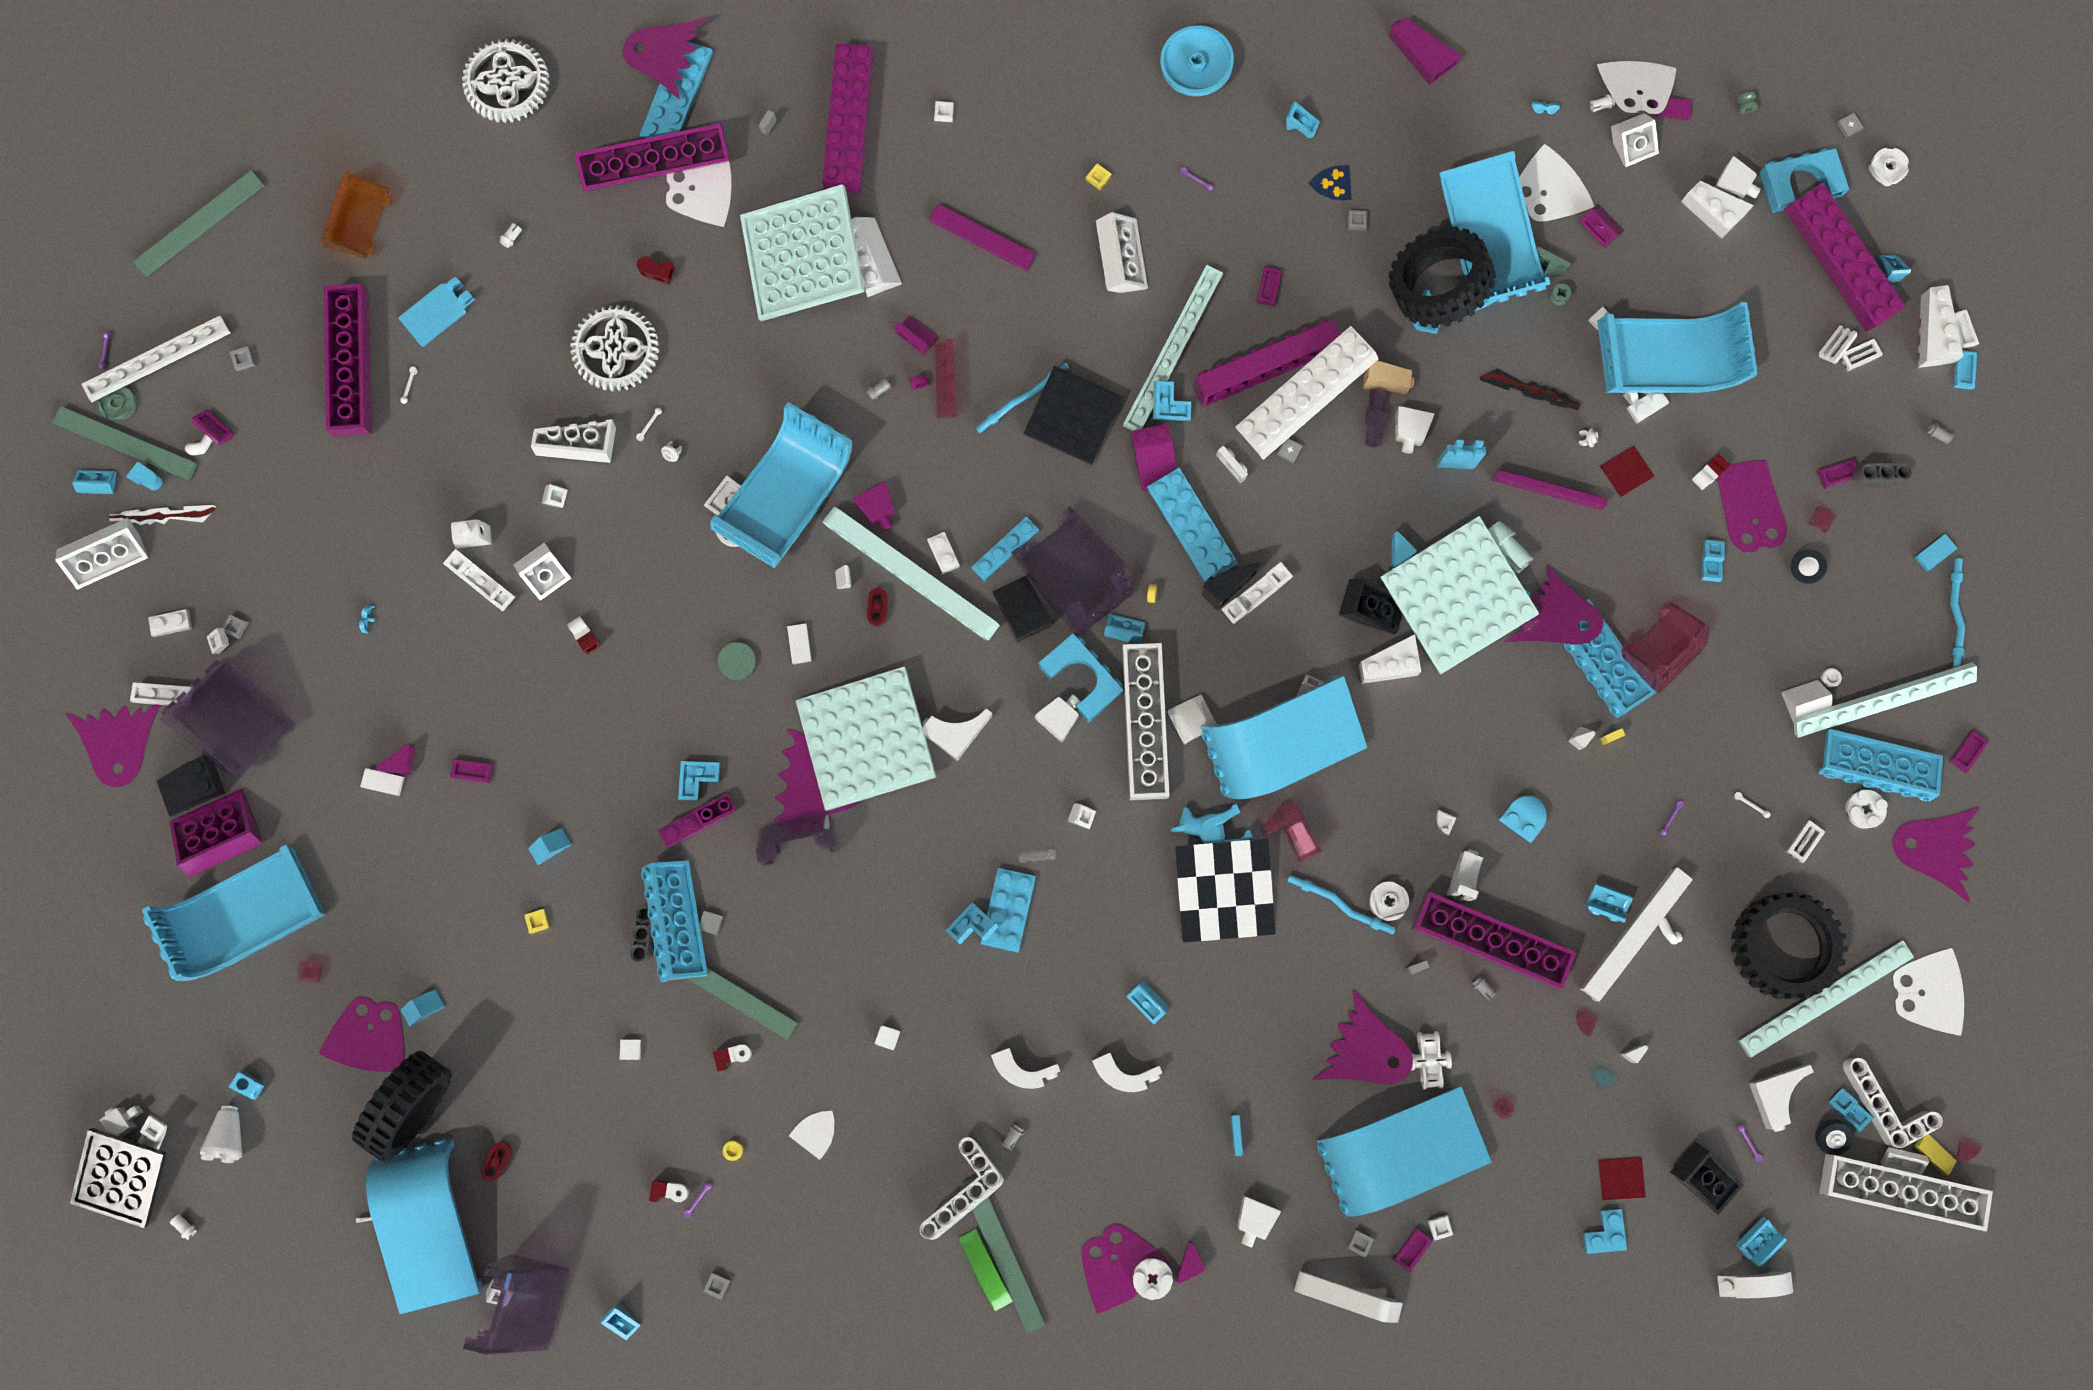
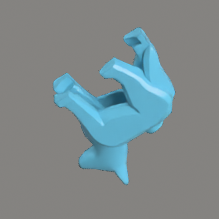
M1237 804L1232 805L1228 811L1218 814H1206L1198 818L1192 815L1188 807H1183L1178 826L1171 829V832H1183L1199 836L1202 844L1253 839L1250 830H1247L1240 839L1225 840L1223 823L1240 813Z

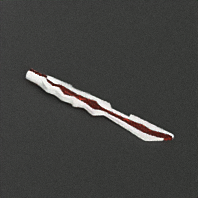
M183 506L184 510H170L168 507L146 511L137 509L123 511L119 514H110L109 520L113 522L129 518L132 524L137 523L139 525L146 523L151 525L154 522L165 524L169 519L203 523L216 509V506Z

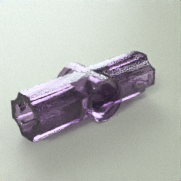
M1382 388L1369 390L1368 408L1365 415V425H1367L1365 445L1369 447L1382 446L1383 427H1385L1387 415L1385 410L1386 390Z

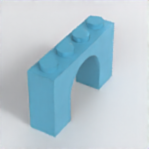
M1826 148L1815 154L1805 153L1798 158L1788 157L1777 163L1776 161L1766 163L1759 172L1772 213L1783 211L1785 207L1796 201L1790 184V175L1795 171H1807L1814 175L1819 184L1824 183L1833 198L1842 197L1849 190L1836 149L1828 150Z
M1072 634L1042 659L1038 666L1050 680L1072 664H1084L1093 670L1096 675L1097 685L1094 691L1076 706L1077 711L1089 723L1123 694L1124 690L1122 688L1124 686L1119 679H1113L1110 675V669L1105 664L1101 665L1097 661L1098 656L1093 650L1088 651L1084 646L1086 644L1079 635L1076 637Z

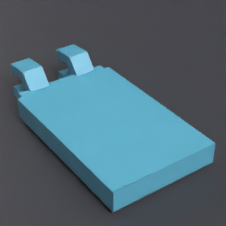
M456 276L448 281L447 284L441 283L398 317L422 347L467 312L464 309L475 300L467 290L460 294L459 297L455 295L463 287V284Z
M1456 440L1453 445H1447L1437 459V468L1475 469L1486 454V446H1483L1484 441L1476 440L1473 446L1464 445V440Z

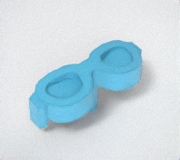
M1532 101L1531 103L1536 113H1543L1544 110H1547L1548 114H1554L1560 107L1559 103L1547 104L1546 101H1543V103Z
M367 605L362 609V618L359 621L362 633L369 634L367 631L368 621H375V618L369 617L372 608L375 607L373 605Z

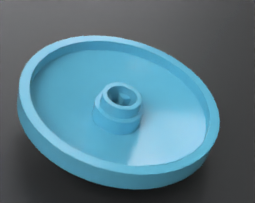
M1189 26L1175 32L1164 44L1160 57L1161 71L1166 82L1174 90L1188 96H1204L1220 89L1228 81L1234 64L1233 50L1229 41L1219 31L1207 26Z

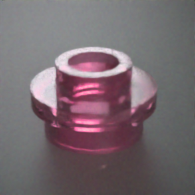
M1502 1098L1495 1102L1494 1112L1499 1118L1506 1119L1513 1114L1514 1106L1510 1100ZM1501 1105L1506 1106L1505 1112L1500 1110Z

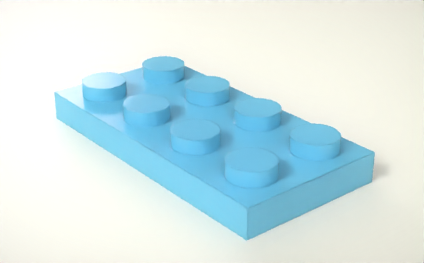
M998 868L987 916L998 928L986 941L981 939L980 944L1019 953L1036 876Z

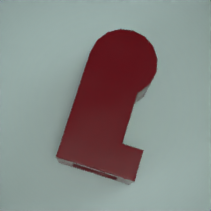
M643 256L637 261V268L641 275L668 285L670 284L675 271L673 262L665 260V263L661 264L652 261L647 256Z

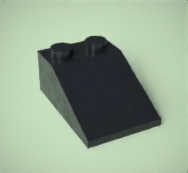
M1257 562L1219 573L1215 577L1210 576L1204 582L1205 585L1202 587L1203 592L1201 595L1218 611L1259 572L1262 564Z
M1027 576L992 592L1017 643L1051 627V620Z
M1364 578L1349 579L1339 615L1351 621L1396 634L1402 613L1387 589Z
M206 756L189 761L156 781L170 817L225 794L213 759Z
M1696 1142L1670 1171L1673 1176L1717 1215L1720 1214L1743 1187V1184L1709 1150Z

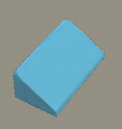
M78 470L72 485L77 493L113 494L116 471Z
M1109 613L1104 636L1133 644H1141L1146 622Z
M1144 980L1126 996L1153 1025L1170 1009L1169 1005Z

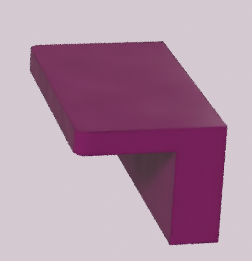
M1599 205L1592 208L1579 221L1604 248L1624 232Z
M908 316L903 323L898 322L894 326L895 333L923 356L937 341L935 335L911 316Z

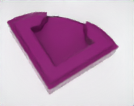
M916 376L909 378L912 390L930 385L927 377Z

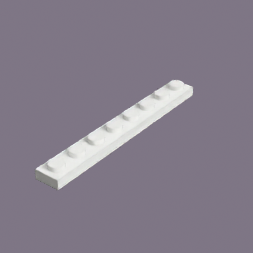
M218 316L82 383V386L89 400L94 402L231 333L223 318Z

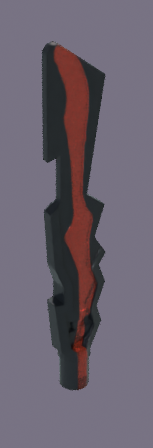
M1498 369L1480 377V380L1508 391L1511 387L1522 391L1523 396L1548 401L1551 405L1578 410L1581 404L1572 401L1566 394H1559L1555 389H1548L1547 386L1539 387L1533 381L1524 384Z

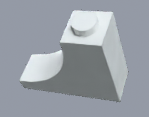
M985 709L976 718L963 723H948L931 716L922 722V728L925 737L958 761L993 715L988 709Z
M1470 849L1461 852L1446 894L1447 897L1463 903L1477 898L1479 891L1476 889V884L1483 857L1478 856V852Z
M1801 1065L1749 1083L1766 1129L1777 1132L1786 1129L1785 1125L1791 1124L1789 1117L1791 1093L1800 1080L1814 1073L1811 1065Z

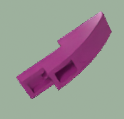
M727 793L693 810L692 813L658 829V833L666 848L711 827L736 812L737 809Z

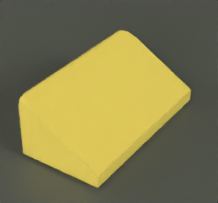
M1929 1134L1920 1138L1913 1146L1921 1155L1928 1156L1929 1162L1942 1175L1948 1176L1957 1162Z

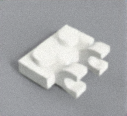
M1625 393L1623 395L1630 404L1626 409L1636 424L1669 404L1663 393H1644L1646 396L1640 400L1637 393Z

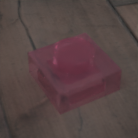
M1818 506L1808 524L1825 533L1829 530L1836 515Z
M300 961L297 981L320 983L323 963Z

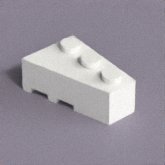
M1699 181L1681 201L1720 238H1723L1754 206L1702 181Z
M1415 635L1361 661L1358 664L1361 684L1418 676L1421 673V666Z

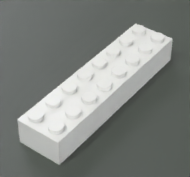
M1350 326L1235 428L1264 460L1378 360L1376 352Z
M1162 643L1123 645L1129 800L1168 799L1169 779Z
M1825 1154L1819 1194L1987 1232L1993 1191Z

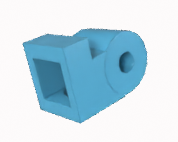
M138 461L126 476L136 484L140 485L141 483L150 490H158L163 482L159 475Z
M240 1070L229 1085V1088L251 1099H257L265 1084L253 1078L248 1072Z

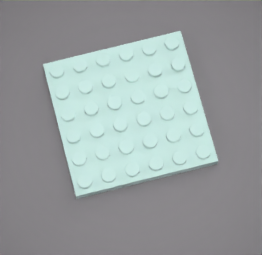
M843 184L740 215L757 314L760 321L865 292L846 189Z
M1480 516L1380 576L1439 674L1444 673L1539 614Z
M906 667L795 700L826 811L936 778Z

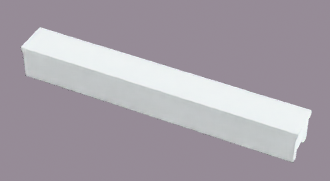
M1678 867L1671 869L1579 989L1587 993L1594 1001L1600 1002L1693 879Z

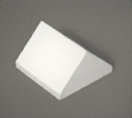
M1819 680L1781 692L1793 724L1794 718L1832 707V694Z

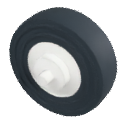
M1803 550L1796 554L1791 562L1793 576L1802 583H1816L1824 577L1827 571L1825 557L1816 550Z
M1838 1119L1823 1122L1815 1133L1816 1143L1819 1148L1830 1155L1845 1153L1850 1149L1854 1140L1850 1127Z

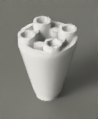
M221 1106V1110L218 1111L201 1147L200 1154L202 1160L220 1158L222 1159L221 1162L234 1163V1160H239L242 1157L240 1119L237 1107Z

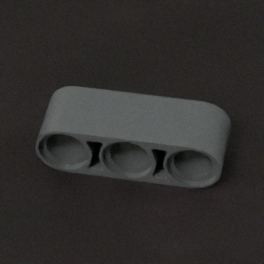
M1868 463L1853 470L1852 480L1860 485L1897 484L1909 479L1912 475V469L1905 463Z
M641 905L635 911L630 946L631 959L639 963H644L650 959L653 942L650 919L643 920L641 917L643 910L648 909L646 905ZM642 929L647 931L645 939L639 938V931ZM642 948L645 955L643 958L638 959L636 952Z

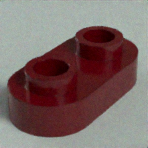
M882 588L872 589L868 596L867 619L873 626L883 625L887 617L888 595ZM876 596H881L882 600L876 601L875 598ZM879 614L880 619H873L874 615Z
M500 1142L491 1148L481 1168V1175L485 1180L495 1181L501 1177L512 1156V1148L509 1144ZM500 1149L505 1150L504 1156L499 1154ZM491 1167L496 1169L495 1174L490 1173Z

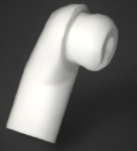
M205 434L201 442L186 444L185 451L190 455L204 454L211 445L212 440Z
M1663 918L1659 923L1663 935L1671 944L1675 945L1681 942L1683 939L1681 933H1674L1667 919Z

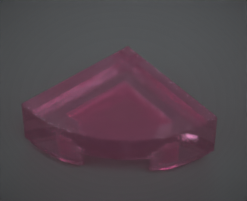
M1577 1011L1576 1020L1579 1029L1586 1036L1591 1037L1598 1018L1582 1011Z
M1959 1141L1956 1161L1967 1162L1979 1154L1981 1147Z

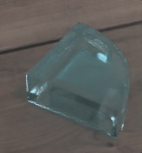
M1597 1069L1590 1071L1599 1089H1603L1618 1080L1613 1073L1606 1070Z

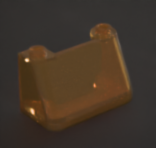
M345 171L319 246L365 259L367 256L371 257L374 246L371 245L372 238L384 205H389L392 196L389 195L390 188Z

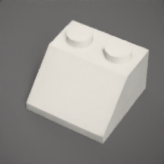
M1645 113L1611 126L1613 144L1625 167L1659 154L1655 119Z
M545 543L513 564L520 577L539 600H542L571 579Z

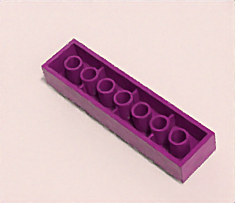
M835 44L822 177L824 190L843 184L846 192L861 193L874 59L872 46Z
M721 123L574 153L583 191H591L731 162Z
M1821 183L1784 208L1866 332L1877 327L1906 307L1824 183Z
M361 283L324 286L326 431L333 437L371 434L368 290Z
M1334 319L1331 321H1321L1314 328H1304L1299 334H1290L1278 343L1273 341L1267 344L1266 348L1261 350L1259 348L1249 352V355L1244 357L1242 355L1232 359V362L1227 364L1220 363L1213 370L1199 372L1195 378L1193 389L1202 408L1308 364L1340 336L1341 333Z
M1431 892L1424 894L1411 928L1421 934L1555 989H1563L1576 955L1575 951Z

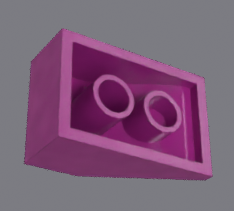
M1168 424L1131 431V444L1141 488L1144 491L1147 490V486L1177 469Z

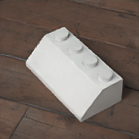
M1111 212L1096 220L1107 290L1124 293L1147 289L1148 285L1137 219Z
M852 218L861 275L867 297L901 285V280L875 218Z
M126 518L57 549L55 560L78 590L147 559L148 554L138 531L129 518Z

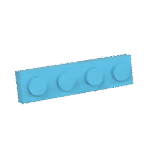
M1025 517L979 559L971 569L985 582L1039 532V529Z

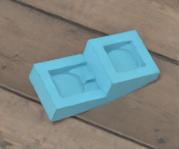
M1704 541L1701 580L1722 581L1725 542Z
M1843 1088L1829 1101V1104L1859 1133L1874 1118Z

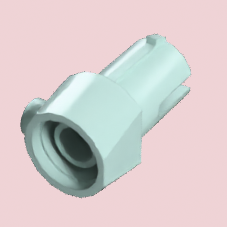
M1498 521L1488 529L1508 564L1513 569V572L1518 574L1530 564L1529 561L1531 562L1533 557L1513 538L1515 535L1513 530L1501 521Z

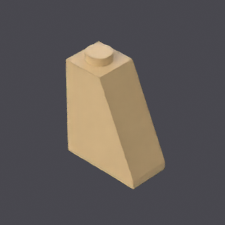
M1376 361L1364 372L1363 389L1407 394L1410 388L1414 386V377H1411L1412 370Z

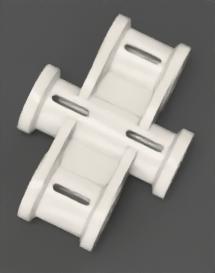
M1438 1031L1429 1034L1418 1032L1417 1045L1419 1054L1412 1052L1413 1065L1411 1071L1415 1070V1068H1420L1422 1090L1432 1087L1443 1089L1442 1067L1451 1068V1053L1449 1050L1445 1051V1053H1440V1036Z

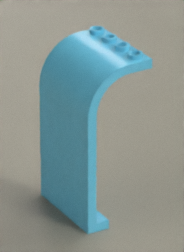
M1514 151L1438 173L1451 226L1458 227L1459 231L1465 228L1469 230L1470 234L1476 233L1479 239H1482L1494 265L1496 278H1493L1495 287L1494 289L1490 288L1491 296L1489 299L1485 298L1483 300L1485 304L1483 307L1490 305V301L1497 300L1498 303L1509 300L1508 296L1516 294V297L1528 294V290L1534 289L1535 292L1545 290L1546 285H1550L1549 277L1545 276L1538 257ZM1460 259L1464 278H1466L1471 270L1472 263Z
M1740 302L1720 314L1697 319L1614 318V314H1606L1597 320L1607 393L1710 392L1739 385L1757 376L1755 348L1753 346L1747 302Z
M788 402L784 407L782 426L773 444L718 516L714 515L710 520L711 529L775 568L838 483L851 455L852 440L847 435L835 431L831 425L822 423L816 416L804 412L798 405Z
M1331 676L1328 678L1329 681L1251 717L1226 724L1206 723L1201 725V735L1207 744L1208 756L1213 761L1214 773L1221 784V793L1225 797L1232 799L1262 796L1284 788L1366 749L1367 745L1344 676Z
M284 845L280 847L279 852L187 900L170 906H148L142 909L144 914L143 920L152 931L151 937L158 944L161 950L159 951L160 956L167 962L169 967L168 973L172 979H175V981H190L215 973L326 915L293 846Z
M1462 1087L1449 1089L1443 1094L1353 1131L1317 1140L1318 1152L1324 1159L1326 1173L1331 1177L1333 1183L1332 1189L1338 1196L1340 1209L1346 1217L1360 1216L1390 1207L1492 1163Z
M440 1138L428 1145L420 1143L408 1150L403 1148L398 1155H395L393 1159L387 1162H381L375 1157L367 1170L366 1193L369 1211L399 1314L477 1295L483 1287L481 1279H477L451 1189L448 1161L450 1152L455 1146L453 1138L447 1140L446 1138Z

